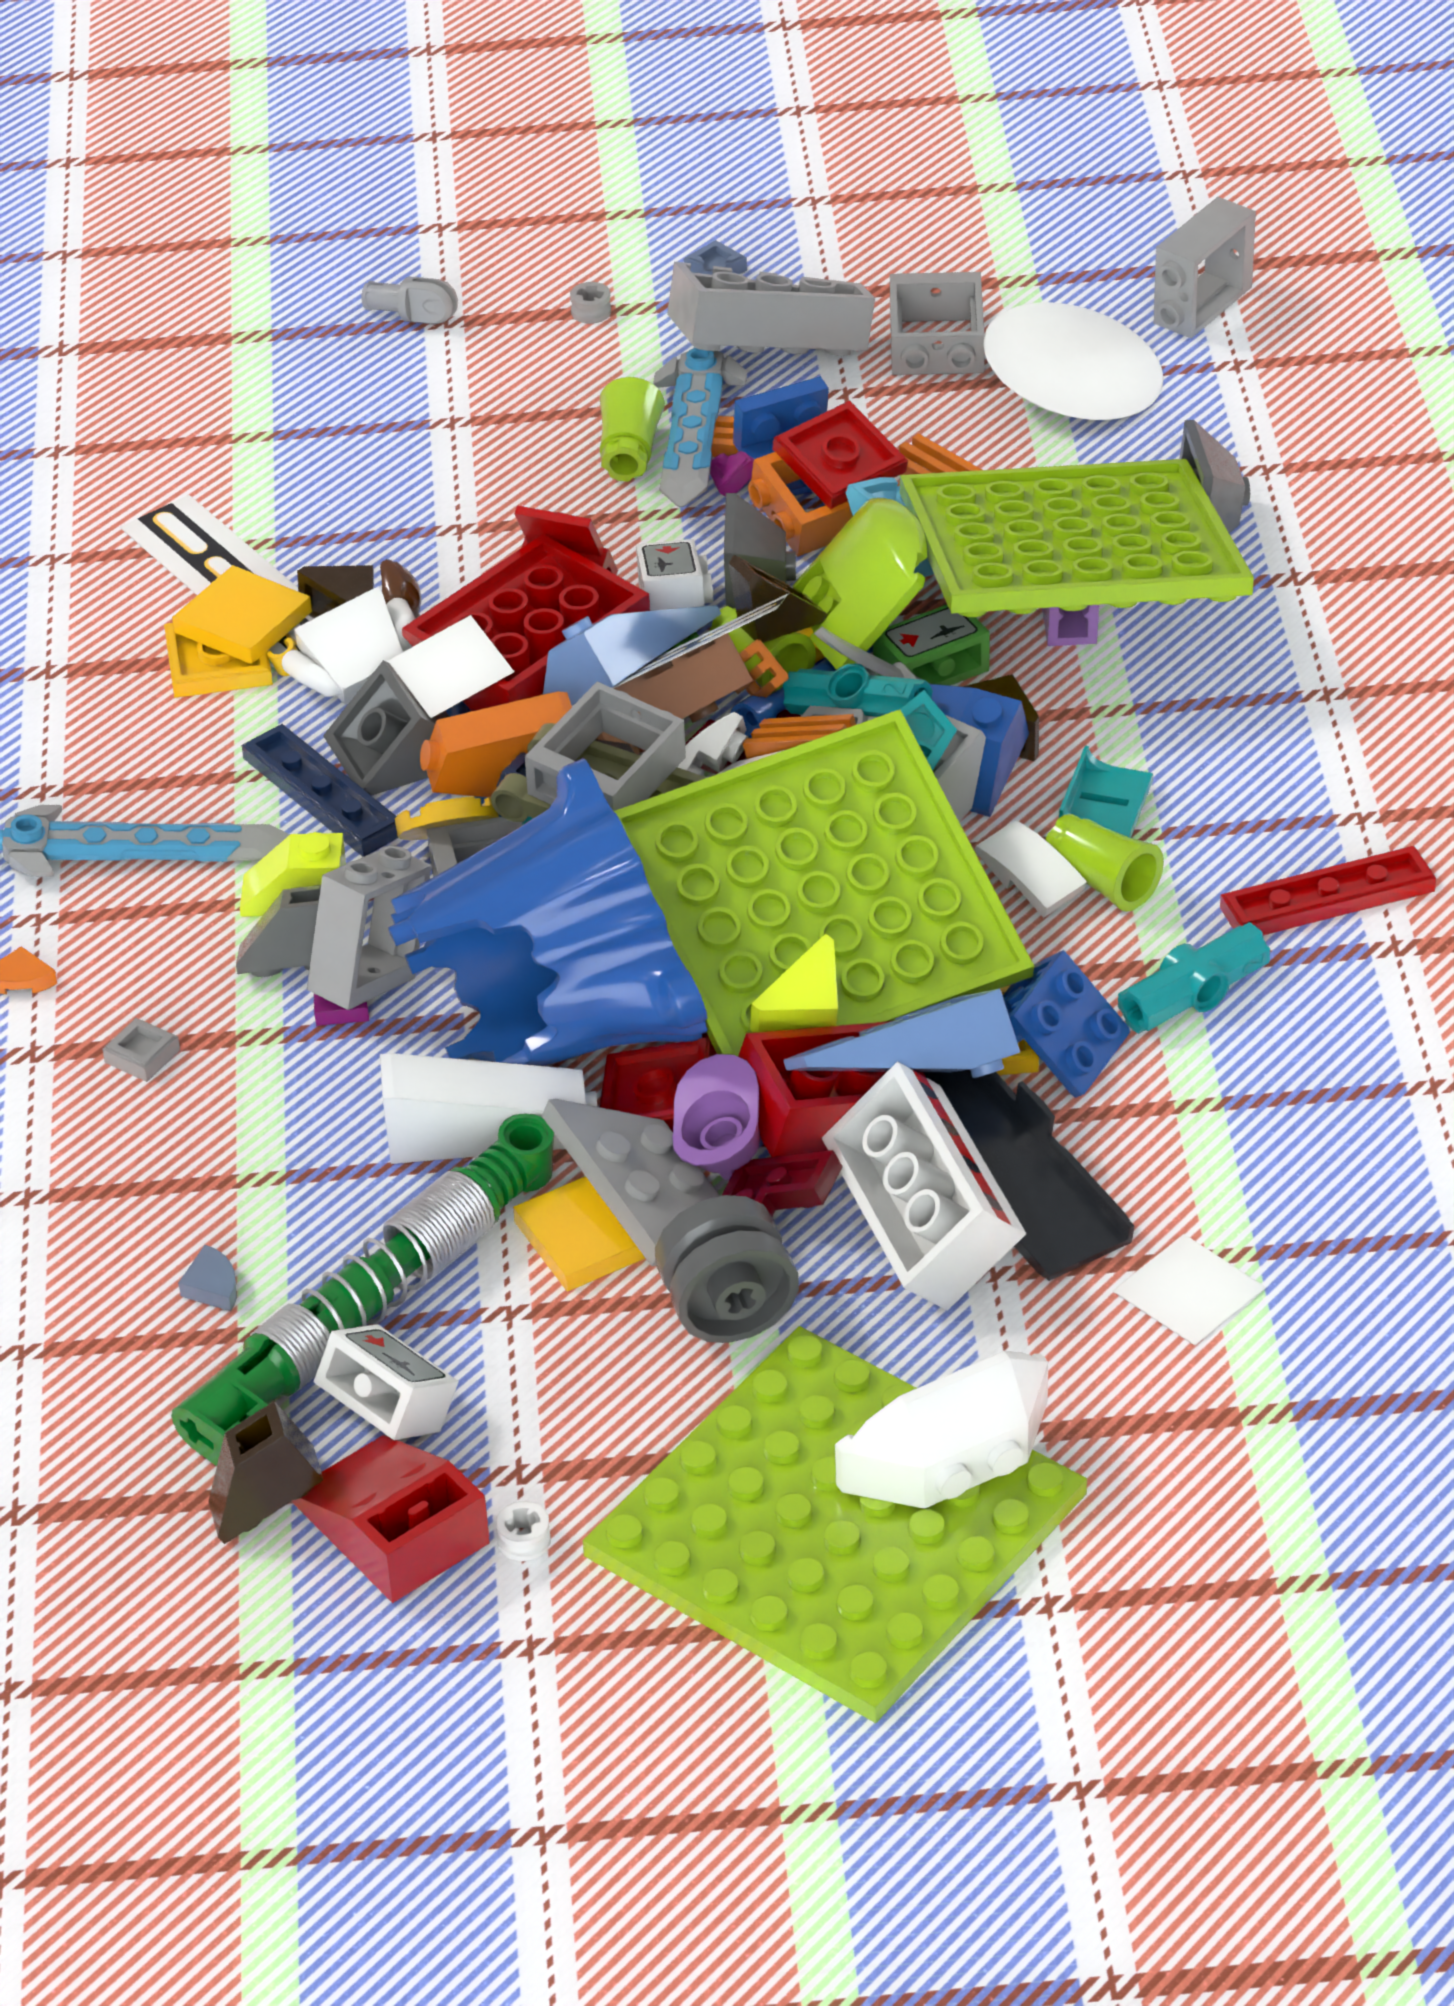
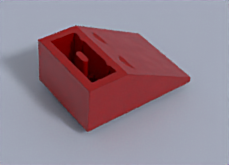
M386 1435L380 1436L322 1471L324 1479L322 1482L312 1487L302 1498L291 1501L392 1603L490 1543L485 1495L449 1460L401 1441L393 1440Z

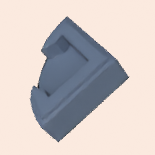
M717 240L683 258L684 263H691L690 271L692 273L712 275L713 266L732 268V273L736 274L747 271V257Z
M204 1245L178 1282L180 1296L231 1311L237 1299L236 1278L233 1266L220 1251Z

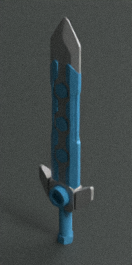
M693 348L682 353L679 360H677V357L672 358L654 375L653 384L657 388L675 386L671 411V429L667 451L664 454L659 490L678 507L686 506L707 491L712 462V442L715 422L719 414L723 380L726 381V385H746L747 371L731 356L724 358L723 353L719 351Z
M38 805L17 812L15 817H10L5 821L4 830H0V850H3L4 860L10 864L11 868L29 876L52 877L54 876L53 869L47 860L260 861L290 834L270 824H148L55 821L62 812L61 805Z

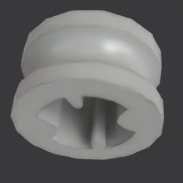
M585 282L576 285L570 291V301L572 302L571 315L578 322L586 324L598 323L606 320L611 315L610 290L606 285L598 282Z

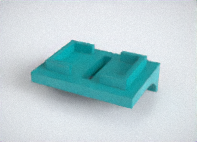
M1085 745L1059 809V818L1066 814H1073L1080 819H1090L1107 829L1131 838L1152 785L1153 773L1106 764L1093 756L1089 746Z

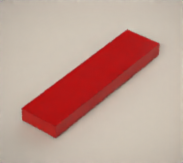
M1410 846L1220 895V909L1233 929L1250 922L1261 930L1263 935L1435 892L1436 877L1416 847Z

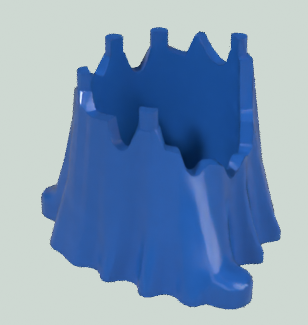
M584 758L563 766L559 770L556 777V799L548 810L446 871L391 900L396 913L391 914L394 925L388 927V931L396 947L415 938L418 939L419 943L426 942L424 947L404 955L411 973L416 974L430 967L454 970L455 981L453 988L461 1005L470 1007L480 1013L479 1021L463 1040L445 1047L449 1058L465 1060L473 1058L499 1063L548 1066L610 1046L655 1041L693 1042L702 1038V1034L707 1032L705 1020L708 1017L702 997L692 976L673 946L665 916L649 887L643 864L632 846L619 817L608 804L590 765Z

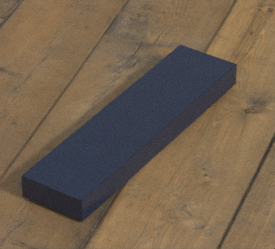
M280 724L241 745L245 761L333 833H343L344 842L362 857L399 838L395 824V818L397 817L285 725Z

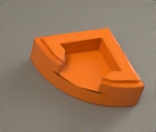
M22 946L0 959V994H7L6 989L20 990L28 988L32 989V993H38L58 984L55 969Z

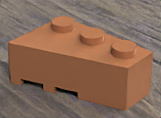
M726 633L613 689L623 691L631 697L660 710L668 711L678 718L683 719L689 716L692 723L719 709L715 701L752 682L753 679L729 634ZM602 732L596 738L599 740L627 743L605 732ZM630 744L635 754L641 752L638 747Z

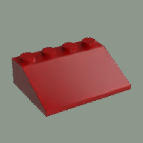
M542 534L402 628V635L414 647L470 615L473 617L514 670V673L463 700L471 711H477L543 695L549 650L566 640L562 633L564 629L587 616L592 624L611 614L650 611V599L648 592Z

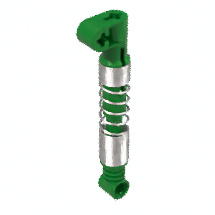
M525 1113L513 1115L506 1119L499 1127L498 1140L488 1147L487 1150L482 1152L466 1167H454L444 1173L384 1223L383 1235L385 1245L379 1240L366 1238L363 1240L365 1257L347 1254L343 1257V1269L337 1274L328 1271L323 1273L322 1286L316 1291L307 1288L302 1291V1303L299 1305L288 1303L254 1330L244 1340L243 1351L172 1410L173 1424L182 1439L193 1450L217 1466L225 1432L272 1403L280 1395L289 1397L302 1389L310 1380L314 1379L331 1331L367 1326V1324H377L384 1320L387 1307H398L404 1303L407 1290H418L424 1286L426 1279L436 1276L443 1268L469 1248L470 1245L474 1244L489 1229L493 1228V1225L499 1220L500 1210L511 1202L513 1198L521 1192L535 1191L544 1187L552 1178L554 1132L544 1118L535 1114ZM370 1242L380 1247L371 1256L367 1249V1244ZM412 1274L421 1278V1281L415 1285H407L406 1278ZM396 1286L402 1288L403 1292L400 1299L392 1302L394 1298L393 1289ZM381 1311V1314L378 1317L372 1319L376 1314H378Z

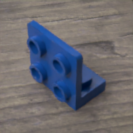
M819 376L735 400L733 444L739 452H745L754 459L775 452L772 449L774 437L827 412L829 387L822 377ZM801 479L786 484L794 496L812 491Z
M1065 950L1035 963L1033 977L1011 984L1003 994L1017 1043L1024 1039L1074 1098L1082 1096L1087 1092L1130 1033L1128 1025Z

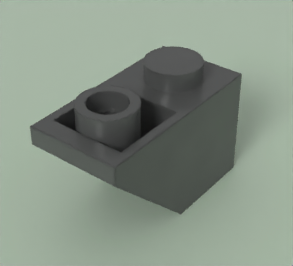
M321 885L283 889L241 942L236 960L237 974L252 973L256 977H269L280 973L285 968L304 966L305 969H310Z

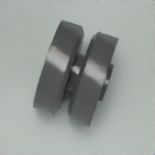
M723 1195L696 1203L680 1212L663 1229L655 1246L656 1267L665 1287L671 1293V1302L680 1322L690 1335L706 1342L731 1343L761 1333L775 1325L790 1310L799 1291L797 1269L789 1252L782 1244V1237L774 1219L763 1204L746 1196Z

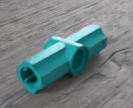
M856 663L844 665L835 672L800 668L797 672L789 671V679L783 684L785 696L783 704L791 714L803 715L810 706L861 709L865 716L880 717L891 711L899 710L923 690L932 699L933 690L926 680L870 675L862 665Z
M1250 922L1244 926L1239 925L1198 949L1191 944L1184 943L1178 945L1163 959L1159 971L1118 993V1008L1122 1012L1126 1024L1138 1034L1155 1028L1190 1007H1193L1198 1012L1210 1011L1223 1000L1231 984L1270 962V948L1263 938L1262 931Z

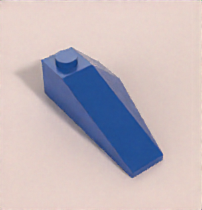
M929 684L933 690L932 700L945 715L981 730L986 737L973 806L970 811L991 817L1029 735L1022 701L977 688Z

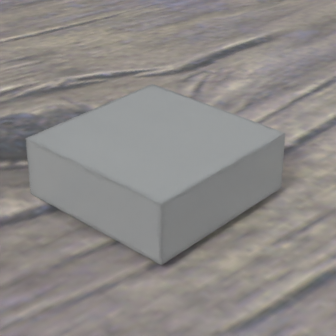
M135 1018L102 1050L106 1064L148 1082L180 1051L178 1036Z

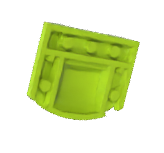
M871 498L867 500L792 585V587L808 595L828 614L823 623L811 626L813 633L810 638L836 670L844 665L857 662L837 652L819 639L814 633L820 627H824L841 639L867 651L924 587L925 577L919 572L914 574V570L919 563L927 559V543L924 530L917 517L895 500L887 498Z

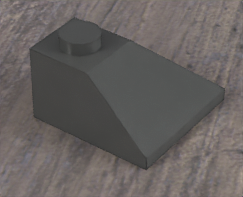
M1185 420L1179 459H1187L1227 531L1231 533L1240 525L1242 506L1249 504L1248 477H1242L1236 458L1195 420Z
M726 493L724 531L726 606L735 608L729 561L733 555L787 583V581H796V551H786V531L736 493Z
M383 660L323 737L349 778L372 796L428 778L427 771H423L420 765L422 744L425 740H430L436 721L450 716L445 710L430 718L390 663Z

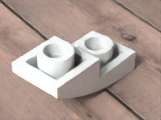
M733 712L701 731L685 746L686 758L679 764L678 768L704 776L705 770L701 769L702 764L717 772H721L728 761L735 763L744 751L742 743L748 738V736L744 735L746 726L743 716Z
M1014 820L976 845L974 850L1007 889L1015 884L1043 918L1083 892L1087 883L1081 874L1051 844L1018 820Z

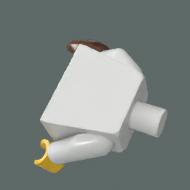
M390 559L382 561L380 564L382 591L378 586L295 628L297 646L300 651H298L292 638L288 637L284 640L287 647L285 652L281 654H273L271 651L267 652L276 672L281 676L290 675L296 681L326 697L337 695L342 703L345 705L349 704L383 660L388 662V660L412 648L410 643L403 637L402 628L420 616L421 591L415 577L397 561L393 562Z

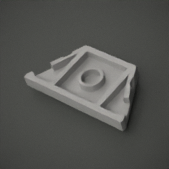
M561 1099L548 1100L541 1116L649 1264L656 1266L655 1246L663 1229L680 1212L700 1201L719 1197L720 1195L698 1166L682 1161L675 1153L672 1139L673 1132L664 1120Z

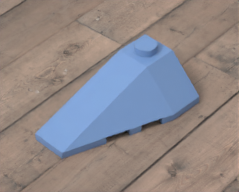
M717 605L611 614L592 624L587 616L564 629L562 633L566 640L549 650L543 695L556 691L567 692L571 705H573L597 681L606 686L613 687L712 621L721 612Z
M995 989L959 996L895 1018L896 1021L862 1030L859 1032V1037L854 1038V1036L839 1039L789 1057L783 1061L787 1071L887 1072L898 1061L915 1072L950 1073L970 1070L972 1078H977L1004 1069L1002 1058L1020 1053V1049L1001 990Z

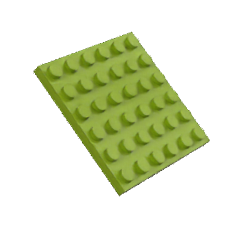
M1187 459L900 475L901 498L905 507L917 517L924 530L927 543V558L951 614L958 613L965 617H979L985 615L987 611L1008 610L1016 614H1029L1035 612L1037 608L1059 607L1066 611H1079L1085 609L1087 605L1109 604L1117 608H1129L1135 606L1137 602L1159 601L1167 605H1179L1185 603L1187 599L1209 598L1217 602H1228L1236 599L1237 596L1253 595L1254 576Z
M900 709L614 811L619 817L632 846L643 864L649 887L665 916L673 946L692 976L702 997L708 1017L705 1020L707 1034L717 1054H728L738 1057L746 1033H753L750 1030L751 1004L825 934L834 939L838 1000L836 1026L896 1021L895 1018L959 996L1000 989L1033 977L1034 964Z
M798 1326L583 1539L584 1557L870 1721L877 1723L1087 1494V1478L1032 1449L1028 1463L1019 1466L1013 1472L992 1478L966 1490L958 1497L945 1499L925 1509L841 1492L836 1485L835 1444L847 1435L855 1436L869 1418L900 1395L917 1388L809 1330Z

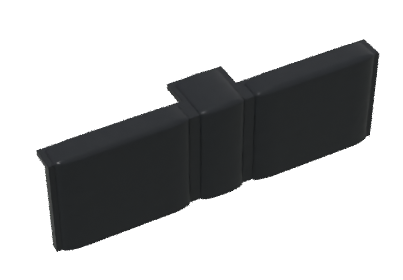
M970 1070L950 1073L923 1072L926 1078L941 1086L1024 1228L1026 1235L1014 1247L1042 1277L1050 1281L1132 1243L1133 1223L1075 1157L1052 1136L1055 1116L1045 1102L1030 1090L1023 1081L1018 1083L1015 1095L1013 1090L997 1072L977 1078H972Z

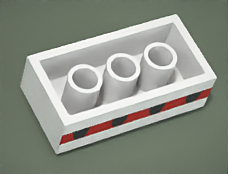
M898 1061L822 1137L828 1151L833 1150L843 1167L840 1173L903 1287L947 1311L1026 1235L1024 1228L941 1086Z

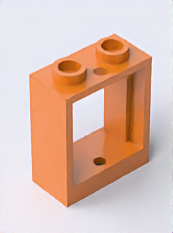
M776 452L756 458L753 461L752 478L748 484V491L753 504L758 509L762 508L771 521L786 531V542L793 551H796L797 557L827 546L852 518L853 515L849 502L847 501L831 510L825 505L805 512L786 486V484L801 478Z

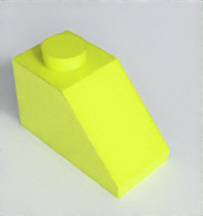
M313 832L308 834H290L244 874L240 916H263L283 889L321 885L323 874L346 865L343 833Z

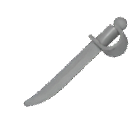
M820 627L814 633L837 652L882 676L923 680L915 676L905 664L896 662L891 665L841 639L824 627Z

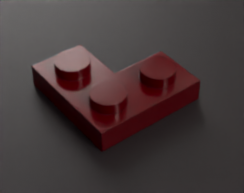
M833 1150L752 1159L741 1168L734 1170L721 1196H746L763 1204L772 1217L776 1210L801 1207L812 1208L824 1205L843 1166Z

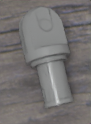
M409 276L400 285L368 281V283L364 284L361 294L362 305L366 310L398 312L402 320L413 323H444L454 315L458 307V298L452 286L448 282L434 278Z

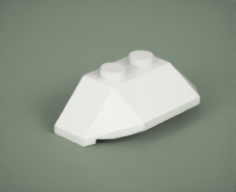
M1002 1351L900 1395L869 1418L855 1436L847 1435L835 1444L836 1485L843 1493L925 1509L945 1499L958 1497L966 1490L992 1478L1013 1472L1019 1466L1028 1463L1047 1405L1048 1361L1042 1354H1033L1031 1356L1023 1352Z

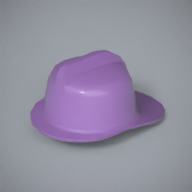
M716 1054L700 1060L687 1070L677 1085L674 1098L672 1139L674 1151L682 1161L699 1166L711 1173H719L724 1180L729 1181L734 1170L741 1168L753 1158L760 1144L761 1137L758 1125L759 1084L756 1072L746 1060L735 1055Z

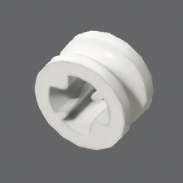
M518 1501L506 1505L499 1511L496 1517L498 1548L504 1556L520 1562L531 1561L541 1557L548 1550L551 1544L549 1515L542 1506L534 1502ZM519 1528H528L529 1534L518 1535Z

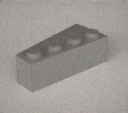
M674 261L667 315L695 348L717 351L721 345L737 346L738 349L746 352L759 353L764 351V347H775L791 354H806L808 349H824L825 352L837 356H848L852 350H868L875 297L861 283L801 277L799 285H794L791 279L777 273L760 272L756 280H752L743 275L732 273V268L713 266L712 275L692 273L690 271L691 263Z

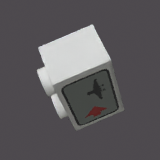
M694 539L636 544L639 588L649 593L650 611L705 606L704 604L713 603L711 573H708L706 555L698 556Z
M376 1324L331 1331L313 1382L393 1440L440 1432L459 1381Z

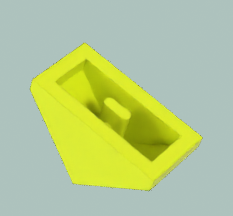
M827 934L822 936L751 1004L750 1030L753 1033L836 1026L838 1000L834 939Z

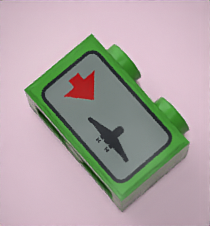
M944 605L887 627L873 643V655L891 665L896 662L905 664L915 676L926 680L930 684L951 686L989 671L990 631L976 617H965L958 613L951 614L948 605Z

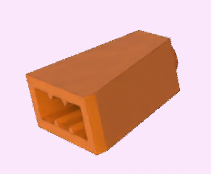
M556 691L437 720L430 740L423 742L420 752L421 769L427 771L432 792L491 797L497 788L496 785L501 772L521 752L528 753V744L541 726L546 723L556 724L572 708L568 693Z

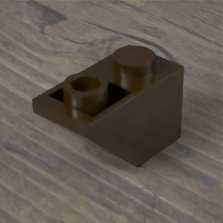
M275 1401L224 1434L208 1501L217 1536L224 1544L241 1533L254 1529L263 1519L292 1500L302 1498L312 1487L324 1480L313 1444Z

